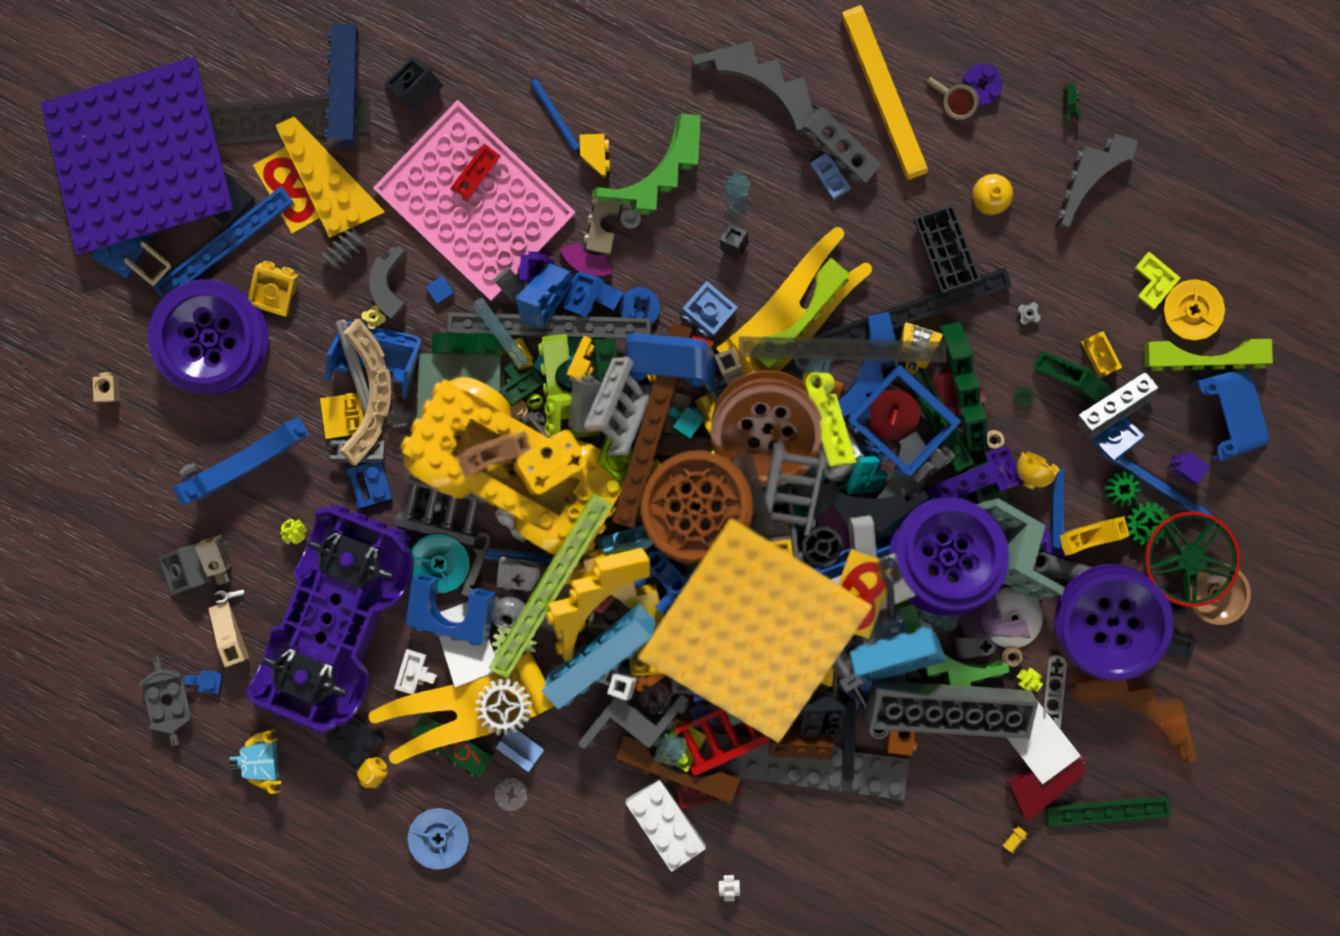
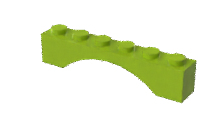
M830 258L816 274L813 298L803 316L785 331L763 337L750 354L767 369L771 366L775 368L782 360L781 354L784 351L789 352L796 344L793 340L797 335L802 337L809 329L807 326L808 322L811 319L815 321L822 313L820 308L824 304L829 305L836 297L833 294L836 289L840 288L842 290L848 283L847 276L849 273Z
M1272 339L1247 340L1229 353L1212 357L1188 353L1176 347L1170 341L1144 343L1145 368H1151V371H1164V367H1171V371L1184 370V367H1192V370H1205L1204 366H1212V370L1225 369V366H1233V369H1245V365H1253V369L1266 368V365L1273 363Z

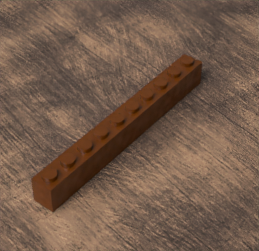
M672 323L668 337L692 339L694 332L692 328ZM656 375L613 518L615 524L636 529L641 512L643 492L654 469L680 382L679 377Z

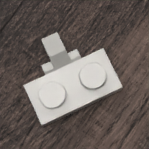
M409 649L406 650L394 689L415 694L418 684L423 685L424 681L432 684L436 682L437 675L427 672L429 667L424 666L427 655Z

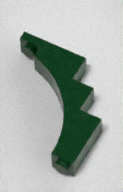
M961 322L940 326L941 334H943L941 342L953 380L965 446L974 463L988 461L985 455L988 452L987 417L980 401V386L973 370L972 351Z

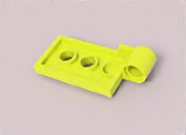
M828 373L810 374L806 380V387L809 396L817 405L822 416L820 421L821 442L825 448V458H828L830 466H844L857 463L837 395L827 394L834 388L833 377ZM820 379H821V382H822L821 387H819V380H820Z

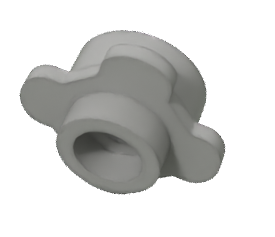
M1032 302L1030 305H1020L1018 307L1022 324L1026 325L1028 322H1038L1040 320V315L1037 312V303Z

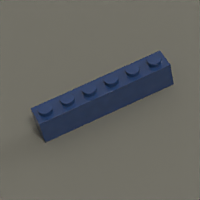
M356 23L331 24V31H328V43L331 46L330 51H327V61L330 63V70H327L326 73L327 82H330L329 89H326V99L329 101V108H326L325 111L326 120L329 122L328 128H325V138L329 141L331 147H356L359 31Z

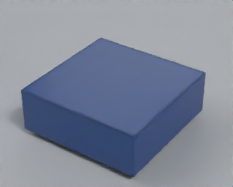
M443 276L426 286L437 304L454 294V291Z

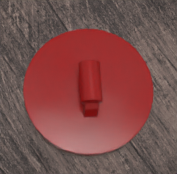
M885 390L869 407L871 418H869L870 425L883 438L889 440L905 438L918 425L920 417L918 404L909 393L903 390Z

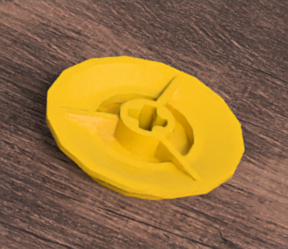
M1196 279L1183 281L1172 288L1166 297L1164 305L1166 323L1175 334L1184 339L1199 340L1207 338L1218 330L1224 319L1225 306L1223 297L1214 286L1206 281ZM1195 306L1197 313L1191 315L1192 311L1189 308Z

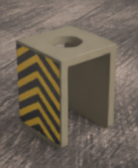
M141 239V246L164 265L151 278L127 257H125L124 262L154 287L171 268L168 260Z

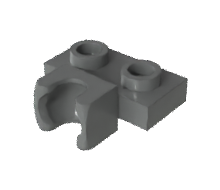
M943 445L940 449L937 447L928 457L929 461L927 463L924 461L919 466L918 472L913 478L920 483L936 476L943 467L947 466L954 459L955 454L946 445Z

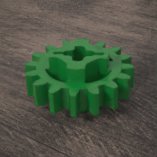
M1145 502L1144 507L1142 504H1137V510L1134 508L1130 509L1132 516L1126 515V518L1130 520L1129 523H1126L1127 527H1130V530H1128L1129 534H1133L1131 540L1136 541L1139 539L1138 545H1143L1144 542L1147 545L1154 529L1169 517V514H1163L1164 507L1157 509V503H1153L1151 507L1149 502ZM1141 513V517L1136 521L1137 516ZM1154 513L1158 515L1160 520H1157L1154 517ZM1145 522L1155 523V525H1151L1148 527L1140 524H1143ZM1136 528L1142 531V536L1137 532ZM1164 529L1156 538L1154 542L1155 545L1159 544L1158 539H1166V537L1163 535L1165 533Z

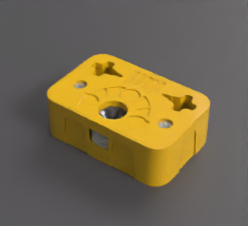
M562 431L520 456L515 461L514 468L523 480L531 495L535 493L538 496L584 468L587 464V459L572 434L568 431ZM542 450L548 452L547 458L541 456ZM572 459L577 460L575 464H570L569 466H567V464L570 463ZM545 479L539 486L534 484L536 481Z

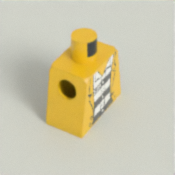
M905 322L900 337L899 361L906 363L905 370L909 374H916L918 367H927L943 334Z

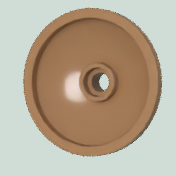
M1215 564L1207 565V568L1230 574V570ZM1239 570L1234 584L1224 596L1213 603L1191 607L1199 618L1211 624L1224 625L1236 621L1245 613L1250 603L1251 590L1248 580ZM1200 571L1197 600L1213 595L1212 592L1215 589L1218 591L1228 578ZM1194 576L1190 582V600H1193Z

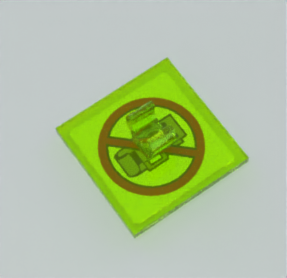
M606 436L597 463L623 486L634 449L630 447L627 455H610L609 450L613 442Z

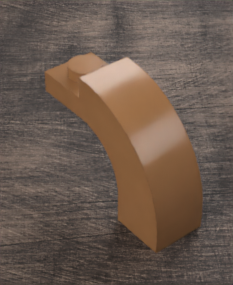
M522 431L473 446L463 451V454L459 455L457 459L463 477H466L489 465L508 459L519 458L529 452L531 447L526 431Z

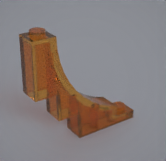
M1093 677L1072 683L1071 694L1073 700H1077V703L1083 705L1106 702L1130 707L1152 721L1163 733L1168 743L1172 745L1180 744L1181 746H1178L1181 758L1188 762L1198 761L1182 700L1176 698L1157 703L1153 686L1144 685L1128 690L1126 680L1111 681Z

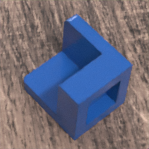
M603 283L600 293L595 298V302L615 312L624 293Z

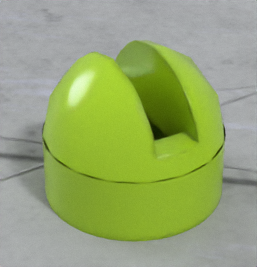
M537 393L529 395L527 405L533 410L540 409L543 405L542 396ZM540 399V402L530 404V400Z

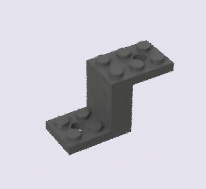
M678 694L656 722L631 701L614 696L579 739L578 745L583 749L587 745L591 748L598 739L599 735L597 733L599 730L604 731L613 719L648 748L652 744L656 746L663 738L662 732L664 729L669 730L675 723L676 714L678 712L682 714L688 707V695Z

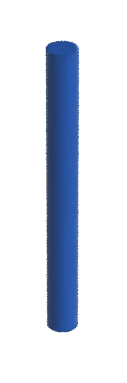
M537 79L530 82L531 86L573 152L580 148L579 144Z

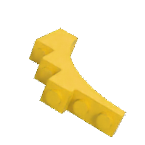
M642 548L596 558L595 568L592 569L593 576L571 581L572 590H569L570 598L548 603L546 619L548 624H551L555 630L558 642L555 643L558 655L561 654L564 662L573 660V649L577 635L591 612L605 598L618 589L650 576L649 558Z
M593 549L592 552H587L584 555V563L577 562L565 584H571V581L593 576L592 569L595 568V559L606 556L604 549ZM632 582L611 594L623 602L630 610L640 603L656 621L655 631L665 617L655 607L661 601L657 585L647 584L636 590L635 583Z

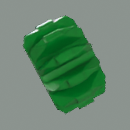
M1122 472L1120 476L1118 473L1113 474L1114 480L1111 478L1107 480L1111 486H1105L1104 488L1105 490H1110V493L1106 494V498L1113 497L1111 503L1116 504L1118 502L1119 507H1123L1125 503L1128 506L1132 505L1131 499H1138L1134 493L1141 492L1140 489H1135L1139 481L1132 482L1134 475L1127 477L1126 472ZM1120 486H1125V487H1126V488H1124V489H1126V492H1125V493H1120V492H1119V491H1121V490H1119V487H1120Z

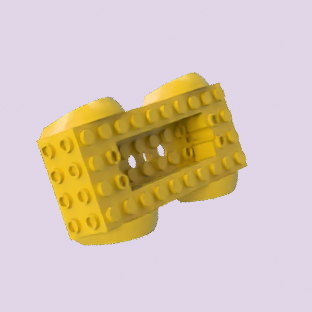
M459 377L449 382L445 379L442 383L437 382L431 393L433 396L432 401L427 400L420 412L423 414L421 420L418 418L415 420L410 429L413 432L411 438L406 436L400 447L403 450L401 455L403 456L405 468L421 481L447 495L462 499L471 493L512 516L513 527L519 534L554 555L557 554L591 495L594 493L610 501L612 506L582 556L586 555L587 552H592L596 545L594 539L604 531L606 527L604 521L614 513L616 509L614 503L620 498L624 485L623 480L620 482L599 462L603 451L586 442L575 440L587 459L586 466L538 496L535 493L531 495L528 490L511 479L513 475H510L503 468L504 463L507 465L514 464L512 459L501 461L497 465H489L470 476L463 477L457 457L463 454V451L473 446L505 435L526 431L532 450L549 438L512 418L511 407L508 401L488 385L466 377ZM541 450V456L544 459H548V452ZM572 459L570 463L567 464V466H569L570 464H575L577 460ZM545 479L536 481L535 485H541Z

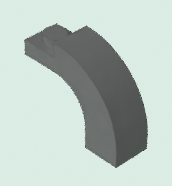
M398 245L396 248L392 247L388 251L385 261L379 256L377 257L369 278L370 292L374 302L392 320H395L406 306L403 301L394 295L390 287V275L406 254Z

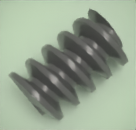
M352 227V233L347 230L344 231L347 238L338 237L341 242L340 244L335 241L332 242L334 249L326 248L328 255L323 252L320 253L333 268L343 269L340 262L347 265L349 263L347 256L354 259L353 251L361 252L359 245L364 248L367 247L364 239Z

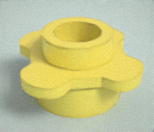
M377 305L372 306L369 311H364L361 315L362 319L368 323L369 329H375L386 321L385 315L381 314Z

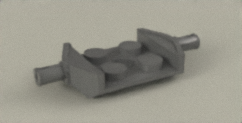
M160 655L151 657L154 672L139 682L143 687L151 724L149 729L167 732L171 746L179 745L177 732L180 727L192 719L181 672L168 670L165 667L162 668ZM165 694L172 697V704L169 706L163 703L162 698Z

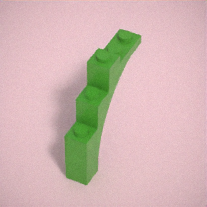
M681 113L675 117L674 132L668 151L650 175L637 184L618 190L596 188L592 190V199H598L599 203H610V200L618 201L619 205H630L631 202V211H637L638 215H650V212L655 211L657 208V189L658 192L669 193L677 187L678 166L680 170H691V167L698 165L701 116Z
M909 601L895 604V610H899L905 620L906 634H914L917 629L922 628L913 604ZM945 654V662L922 668V671L928 676L930 675V677L940 676L943 672L945 685L971 686V682L979 683L988 677L1000 678L1004 673L1009 672L1008 664L1002 660L983 665L970 664L953 659Z

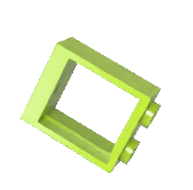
M572 393L547 396V403L545 404V412L547 414V423L545 424L546 436L552 438L562 431L570 432L574 439L600 435V431L577 432L574 429L561 430V406L571 405Z

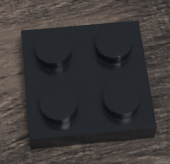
M354 715L350 721L341 726L326 746L353 769L358 771L365 760L382 743L384 738Z

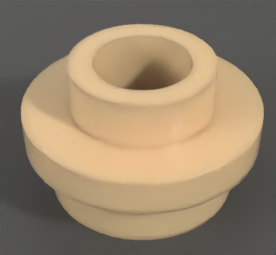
M996 430L987 432L989 450L998 449L1004 445L1002 433ZM991 437H996V444H991Z
M1008 647L1002 653V661L1007 663L1008 667H1016L1022 661V653L1016 647ZM1010 653L1015 654V659L1012 661L1008 659Z

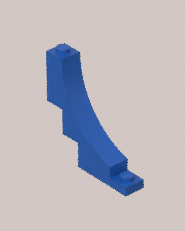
M300 417L290 420L246 449L197 474L192 479L174 486L172 489L181 505L185 506L224 489L240 477L256 471L269 460L286 453L306 438L309 433Z

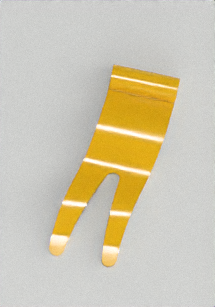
M839 227L834 228L806 254L769 301L735 334L719 345L716 350L722 353L735 347L747 374L769 369L780 371L811 340L847 294L872 272L871 265L863 263L849 272L847 276L848 283L842 290L840 288L836 289L833 293L836 297L829 305L824 304L820 308L822 311L820 316L815 321L811 319L808 322L807 326L809 329L802 337L797 335L793 340L796 344L789 352L784 351L781 354L782 360L775 368L771 366L767 369L753 357L750 352L763 337L785 331L793 326L807 310L800 305L802 296L824 260L844 237L843 229Z
M530 652L520 657L508 678L494 672L457 687L453 684L412 694L371 711L369 720L372 723L405 715L453 710L457 714L455 721L430 730L391 752L389 760L393 764H398L412 756L437 747L496 732L497 728L495 727L492 732L488 731L491 726L490 724L483 727L482 724L486 720L485 718L478 720L477 717L483 714L482 712L475 711L476 708H482V704H476V700L483 701V697L478 695L479 692L486 695L487 691L483 687L488 686L489 689H492L491 681H494L496 686H499V679L503 680V685H506L507 679H510L511 687H513L515 682H518L517 690L521 687L525 688L521 694L522 696L529 694L530 697L524 700L525 702H532L531 706L525 707V710H531V714L524 713V717L528 719L554 707L555 705L542 693L545 679L532 653ZM505 689V695L509 702H520L514 692ZM499 691L494 692L489 697L487 706L498 702ZM502 696V704L498 707H493V709L502 710L501 713H504L505 718L506 709L514 707V705L505 704L506 701H503ZM521 708L513 709L509 712V724L516 720ZM487 712L491 720L502 725V719L498 712Z

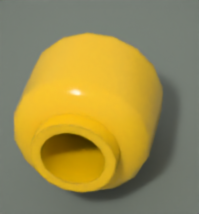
M377 757L366 759L357 771L359 783L365 788L379 787L388 774L386 763Z

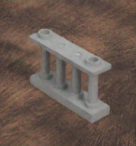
M629 357L612 359L584 425L588 431L603 430L613 442L609 450L610 455L628 454L653 385L639 386L629 372L633 361ZM625 382L633 390L631 399L622 391ZM618 399L627 408L624 416L615 407ZM611 416L620 425L617 433L608 424Z

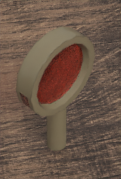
M929 77L926 84L945 96L944 108L950 117L967 119L977 111L979 97L971 86L960 84L949 89L932 77Z

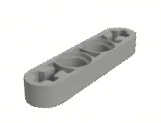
M1052 655L1046 663L1042 704L1043 719L1046 718V713L1057 714V718L1053 716L1052 720L1060 729L1067 663L1062 656ZM1056 659H1058V662L1062 663V665L1057 668V673H1061V677L1056 675L1050 676V672L1055 673V667L1051 664L1052 662H1055ZM1052 679H1058L1060 682V687L1057 690H1051L1049 687ZM1051 699H1055L1058 702V707L1054 711L1049 710L1047 707V703Z

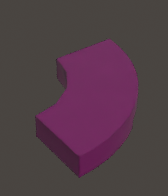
M579 242L560 249L568 264L577 271L593 276L612 274L605 254H589L582 248Z

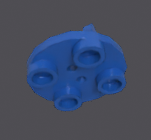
M636 287L623 295L620 302V313L622 318H651L653 324L660 313V303L657 296L651 290Z

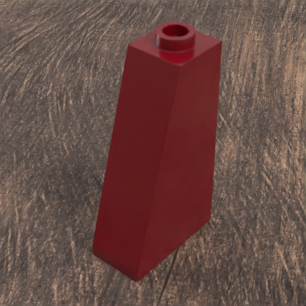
M1081 754L1079 758L1044 784L1040 782L1032 770L1006 780L1023 819L1028 821L1086 773L1084 769L1086 763Z

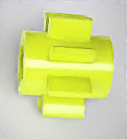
M292 519L287 520L281 526L282 531L280 534L282 539L287 544L291 541L293 544L302 542L306 536L304 532L307 531L304 528L305 525L299 519L296 522Z
M1029 668L1028 671L1022 669L1017 675V678L1020 679L1018 685L1024 690L1038 692L1043 685L1040 682L1042 676L1032 668Z

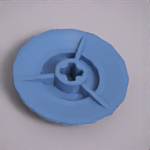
M442 808L429 809L418 815L411 824L407 837L409 850L415 860L427 868L436 870L449 868L459 862L465 854L469 842L468 830L461 817L451 810ZM437 833L444 837L440 843H437V839L433 838Z

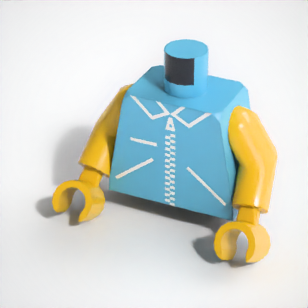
M275 729L256 733L245 742V747L240 749V756L230 757L229 761L231 769H241L242 778H247L251 784L267 790L270 794L281 792L276 789V785L281 784V781H273L279 778L278 738L274 739L272 737V732H275Z

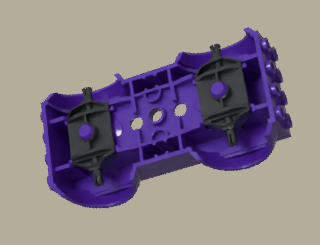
M334 504L332 507L324 506V508L317 510L315 513V523L309 541L298 565L293 571L298 582L281 626L270 629L271 634L264 656L253 680L246 689L249 697L248 701L255 703L254 707L261 710H266L267 708L273 711V715L280 718L286 716L292 719L291 722L296 725L303 726L305 724L310 727L311 731L318 734L336 730L338 726L350 721L361 707L369 685V674L362 663L382 610L390 608L401 599L409 586L414 570V556L408 547L411 537L405 535L406 531L395 527L386 528L388 524L372 519L368 521V516L355 512L349 513L351 509ZM334 593H338L342 597L339 605L331 603V596ZM327 612L332 615V622L328 625L323 621V616ZM318 632L326 634L327 639L325 643L319 644L316 642L315 637Z

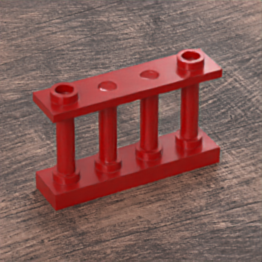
M722 708L689 723L687 719L676 724L677 728L673 729L675 734L681 732L694 760L692 762L694 766L690 767L694 776L770 741L765 734L761 735L757 729L747 723L745 724L750 733V740L745 743L739 741L733 726H731L727 712ZM719 715L731 741V749L725 752L723 749H720L708 722V719ZM699 723L713 752L711 754L712 758L707 760L701 757L689 730L690 727Z

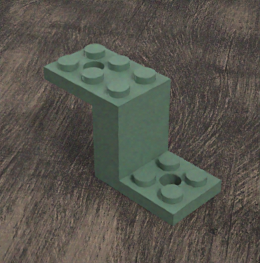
M998 498L976 504L995 519L1005 535L1009 550V565L1003 584L1011 586L1016 592L1024 593L1033 601H1040L1046 598L1052 599L1053 597L1063 595L1064 587L1033 570L1045 525Z

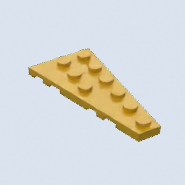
M295 117L275 125L329 238L385 213L373 198Z

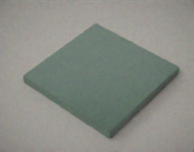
M419 353L417 418L421 420L423 414L420 412L427 400L432 401L433 396L431 393L437 382L442 383L444 379L449 382L459 377L471 378L488 385L500 393L501 356Z

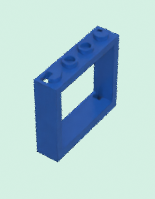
M897 365L847 419L851 423L849 427L856 434L861 432L866 436L864 441L872 448L874 446L878 447L881 450L879 455L887 462L891 459L896 464L894 468L902 476L905 473L911 476L961 422L900 365ZM897 376L948 422L908 466L857 420Z

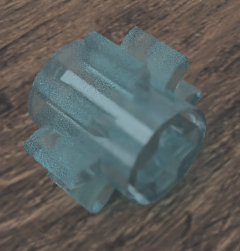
M733 173V176L727 177L725 189L728 196L734 195V199L742 198V195H748L750 182L747 176H742L741 173Z

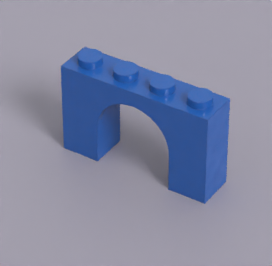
M421 573L412 578L406 625L412 626L415 630L430 631L433 635L449 636L455 641H468L469 644L474 646H480L489 640L496 593L476 588L469 593L464 621L453 622L446 619L437 608L436 596L439 578Z

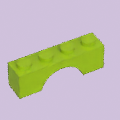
M567 334L543 336L542 343H539V354L544 355V363H541L542 375H546L547 382L543 383L544 394L552 396L572 393L559 385L555 375L558 367L569 359ZM571 405L561 406V420L569 419Z

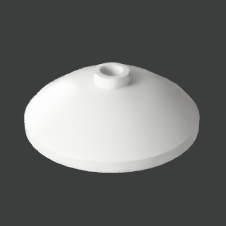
M1005 587L999 589L984 603L981 612V622L986 635L994 643L1006 648H1019L1029 644L1036 638L1042 627L1043 613L1038 601L1030 600L1027 595L1014 591L1012 587ZM1013 615H1017L1018 620L1016 622H1012L1011 617Z

